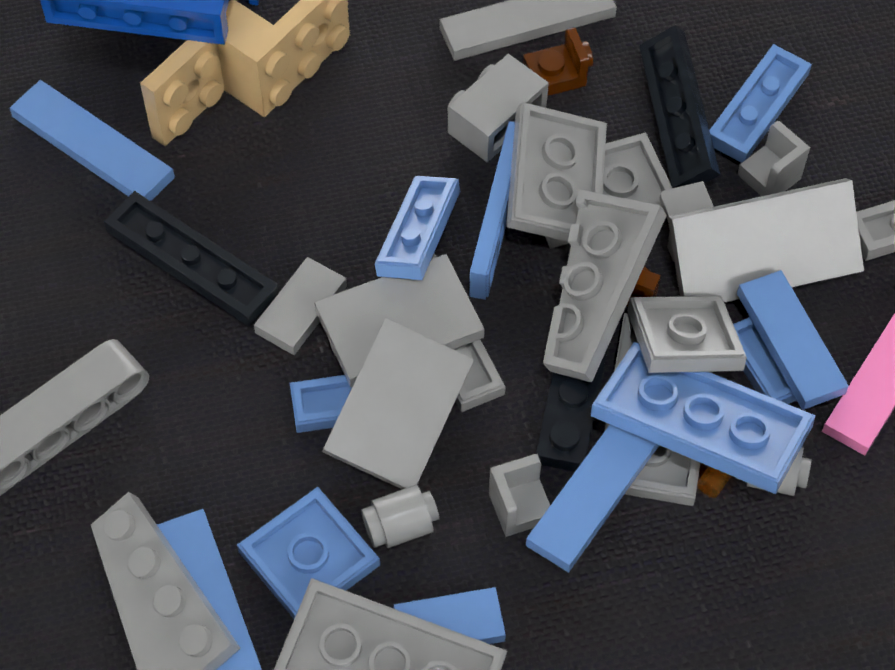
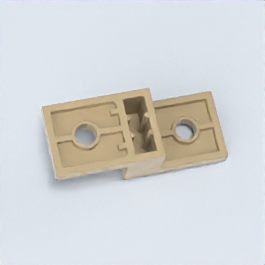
M230 0L226 11L229 31L225 45L187 40L140 83L152 138L163 146L168 145L177 135L184 134L191 126L193 120L207 107L215 105L224 91L263 117L276 106L283 105L290 97L292 90L305 78L312 77L319 69L321 63L333 51L340 50L346 44L350 36L348 1L300 0L273 25L236 0Z

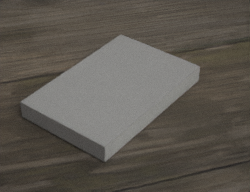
M524 102L519 104L515 116L507 228L568 242L571 224H576L579 209L575 204L578 189L603 194L607 123Z
M646 132L606 143L603 194L660 205L662 207L660 193L664 190L672 189V186ZM545 236L550 249L569 244L567 241Z
M447 254L431 259L423 280L381 277L314 302L315 311L350 387H353L385 317L452 349L484 338L485 329Z
M385 317L322 452L400 489L417 485L474 359Z

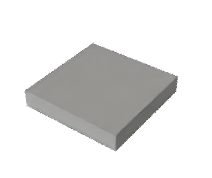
M722 296L630 298L627 311L649 373L744 371L747 357Z

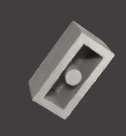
M507 54L496 65L491 64L487 66L480 74L478 80L466 91L461 90L453 96L447 108L448 133L488 163L501 151L508 122H515L516 109L521 102L544 108L547 107L549 82L513 56Z

